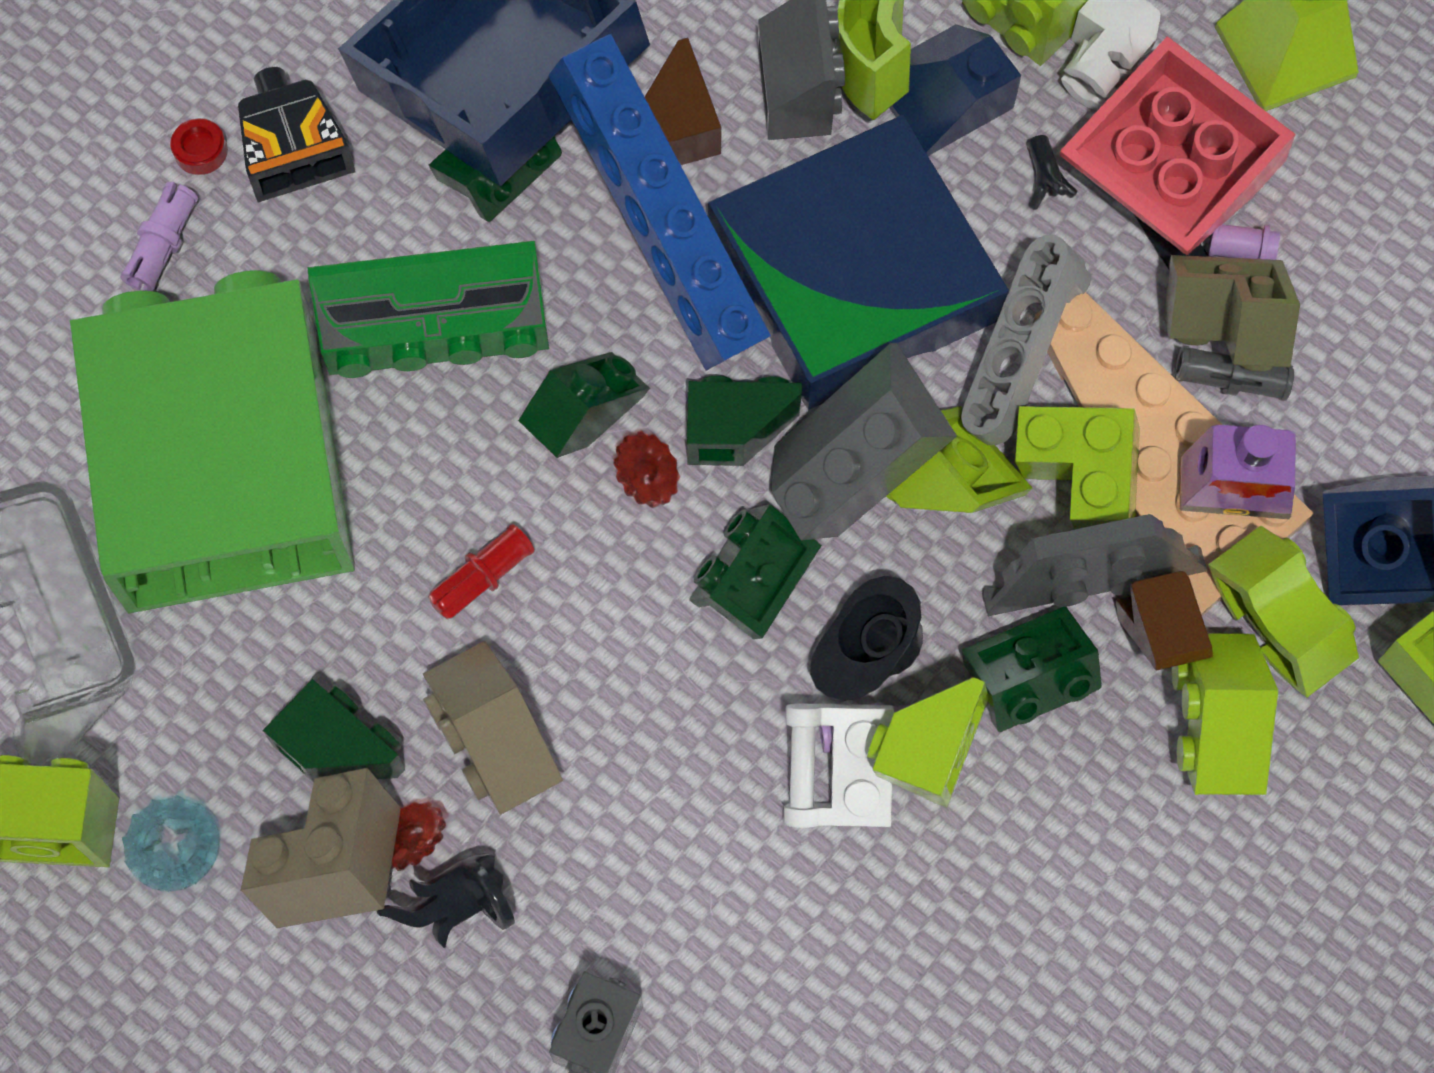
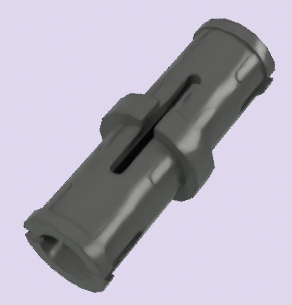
M1183 345L1176 362L1175 378L1179 382L1186 381L1223 388V393L1226 395L1236 396L1241 391L1286 401L1292 390L1294 369L1293 365H1291V367L1273 366L1271 370L1262 372L1251 371L1240 365H1233L1230 355L1193 349Z

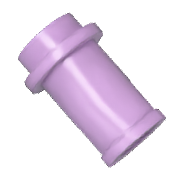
M1222 224L1211 235L1209 256L1276 260L1280 232L1270 231V225L1266 224L1263 230Z

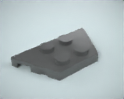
M1152 514L1033 538L1022 549L1021 556L1012 561L1002 571L1005 586L1002 588H987L983 592L988 616L1052 603L1059 607H1067L1085 601L1088 596L1110 591L1115 595L1131 594L1130 587L1135 581L1177 571H1185L1187 575L1206 572L1207 568L1201 547L1195 545L1186 549L1180 533L1172 528H1165L1162 521Z

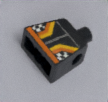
M268 67L259 71L254 76V83L258 94L243 98L238 103L245 168L257 202L259 203L355 173L347 141L311 80L305 79L289 84L284 69L280 67Z

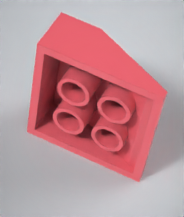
M1167 36L1060 150V156L1187 256L1219 226L1250 201L1286 162L1295 133Z

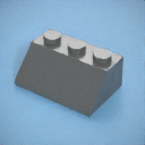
M890 343L775 445L772 494L800 540L840 536L957 437L897 343Z

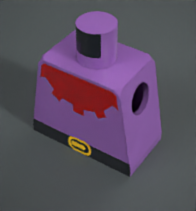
M1255 425L1252 427L1211 426L1181 457L1180 511L1290 519L1295 491L1296 434L1290 430L1272 429L1266 425Z

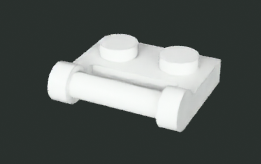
M790 704L786 706V725L792 726L790 804L784 806V824L786 826L797 828L816 826L891 827L892 783L876 776L872 770L876 760L868 758L867 755L879 724L881 723L889 727L894 714L892 705ZM833 726L831 803H814L815 727Z

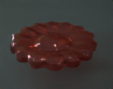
M639 431L635 435L629 434L625 436L623 443L618 444L616 447L617 457L613 461L615 468L618 470L616 474L617 481L624 486L625 494L629 497H634L637 504H647L650 508L669 503L671 496L678 492L677 482L681 477L677 470V459L671 454L669 445L662 443L656 435H647L643 431Z
M413 801L406 807H400L391 869L396 868L397 871H401L408 865L415 866L419 864L424 856L431 855L434 852L435 845L443 839L444 835L441 831L446 827V821L442 818L443 812L439 807H434L429 801L421 804Z

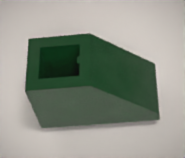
M609 352L550 370L518 421L556 458L589 447L646 395L650 387L636 375L635 368L627 360L615 355L613 352Z
M708 376L701 379V381H688L687 465L744 466L800 415L802 383H789L787 379L781 377H764L757 380V382H733L732 379L725 376Z
M312 679L262 730L272 746L313 783L315 778L368 768L376 779L398 778L405 771L404 765L396 753L402 747L401 744L380 724L375 723L369 729L356 718L354 714L359 710V707L335 685L326 691Z

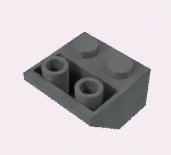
M789 0L758 19L757 49L768 140L831 135L833 114H842L841 86L845 85L843 54L836 53L835 39L839 38L838 12L836 6H827L826 0Z

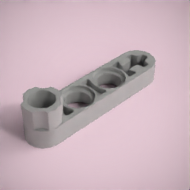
M1044 235L1035 239L1024 252L961 414L963 426L979 441L987 445L1003 443L1016 431L1018 427L1019 406L1027 405L1066 303H1070L1075 296L1084 294L1090 286L1092 275L1086 270V262L1061 237L1056 235ZM1041 302L1042 312L1039 318L1033 324L1020 326L1019 320L1023 310L1032 303ZM1014 353H1021L1022 362L1018 371L1009 377H1000V366L1004 359ZM995 387H997V388H999L1001 391L1006 392L1007 394L1004 395L1002 392H1000V391H998V390H997V392H996V394H995V393H993V390H994ZM996 410L999 411L996 419H987L985 423L982 422L985 414L990 415L994 414Z

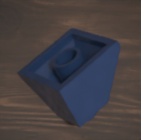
M955 24L911 49L909 92L894 103L890 110L895 117L904 115L927 155L930 156L1013 109L1021 74L991 35Z
M1434 475L1382 478L1323 491L1329 600L1337 605L1434 602Z

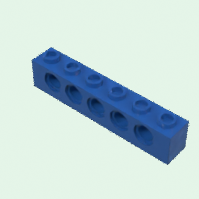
M609 34L563 56L548 76L705 371L770 337L771 335L612 35Z

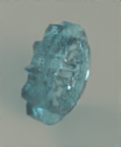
M178 795L163 800L152 799L149 806L140 813L132 815L128 831L122 837L125 854L124 862L131 873L145 886L164 892L186 889L205 877L216 861L220 844L219 831L210 813L200 803H195ZM163 823L176 835L187 834L185 839L177 843L179 850L177 856L180 861L178 864L164 850L153 851L155 849L154 846L162 842L161 832L163 829L161 825Z

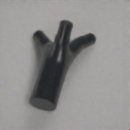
M1038 135L1031 138L1028 142V147L1036 168V186L1028 206L1033 210H1037L1049 188L1061 196L1066 194L1069 198H1073L1077 194V189L1065 179L1059 170L1049 138L1046 135Z

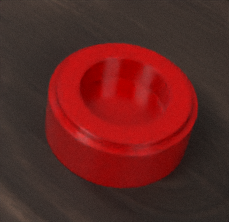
M197 118L182 123L173 132L170 141L171 151L178 166L190 174L205 175L217 170L227 157L228 147L222 130L217 124L207 119Z

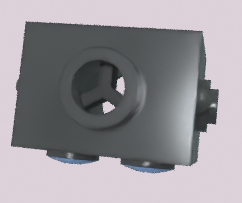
M584 971L580 982L575 985L569 995L567 1011L563 1020L558 1023L552 1034L549 1054L553 1063L565 1067L569 1071L568 1073H615L643 1009L641 995L626 989V984L617 979L609 977V980H604ZM598 1016L605 1017L607 1025L599 1022ZM592 1019V1022L583 1028L585 1022ZM595 1029L602 1031L599 1034H590Z

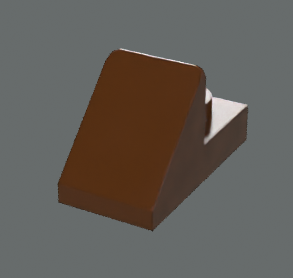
M1177 571L1135 581L1130 587L1131 596L1116 599L1118 620L1156 671L1213 657L1212 645L1190 578L1185 571Z

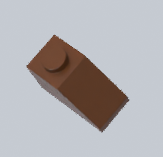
M689 38L680 39L676 42L645 95V99L680 165H685L721 154L722 127Z

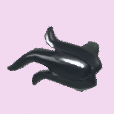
M489 853L472 855L429 881L420 883L411 879L409 885L412 891L417 896L425 897L415 905L410 907L384 905V909L377 910L379 916L388 917L411 927L420 928L434 923L432 933L436 941L443 948L446 947L448 935L452 928L480 911L502 930L515 924L511 908L501 892L503 874L494 868L495 856Z

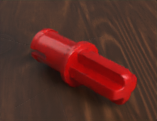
M509 525L506 531L476 555L471 552L465 555L466 563L430 591L428 595L430 603L442 617L447 620L452 619L487 589L495 591L499 587L497 582L525 557L535 552L528 537L516 525Z

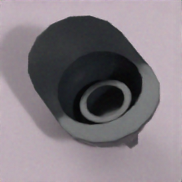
M882 576L868 580L853 591L832 625L818 643L811 658L810 675L817 690L828 698L841 701L862 698L878 689L889 676L902 673L914 663L923 645V628L920 623L922 618L921 601L911 585L901 578Z

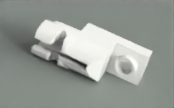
M1088 0L1078 12L1071 38L1079 47L1070 63L1063 70L1066 73L1061 78L1062 84L1068 93L1087 108L1099 110L1117 90L1114 86L1118 82L1126 80L1155 45L1160 22V11L1147 0Z

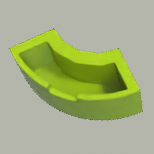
M839 0L837 53H842L844 59L845 85L842 86V89L861 112L875 120L909 92L911 43L902 36L904 0Z
M1259 526L1208 564L1218 591L1235 621L1244 615L1246 616L1253 628L1266 643L1261 647L1265 660L1305 697L1308 698L1359 659L1354 637L1356 627L1353 619L1345 609L1337 604H1333L1320 590L1307 570L1306 558L1302 550L1291 539L1286 537L1281 539L1263 526Z

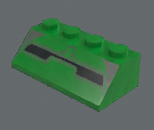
M535 241L307 267L321 354L330 376L340 375L345 378H359L368 375L373 370L389 368L410 372L420 370L427 364L448 361L457 365H469L480 361L482 357L506 355L510 358H526L534 355L537 351L549 349L543 291Z

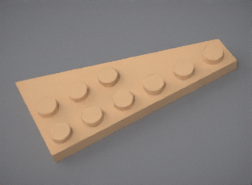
M1086 292L1075 296L1070 303H1066L1047 353L1061 380L1067 382L1079 407L1135 408L1140 426L1135 517L1152 514L1163 522L1165 528H1172L1182 535L1186 549L1195 545L1201 547L1207 570L1206 572L1188 576L1201 615L1203 616L1222 599L1212 577L1209 563L1259 526H1263L1281 539L1285 537L1290 538L1310 520L1314 513L1295 494L1290 519L1180 511L1181 457L1211 426L1222 424ZM1042 310L1035 315L1033 323L1039 318Z

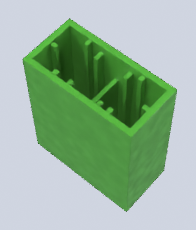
M241 271L219 280L214 286V294L170 302L168 297L158 292L130 291L108 299L102 306L101 315L70 320L101 577L128 614L355 571L317 330L299 279L281 282L277 275L267 271Z

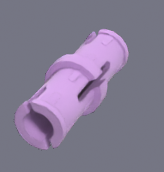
M167 182L149 221H143L137 231L140 239L125 270L120 275L124 283L140 291L142 284H145L143 291H154L170 254H174L179 250L182 243L179 235L193 206L198 201V196L184 185L179 184L175 192V182Z

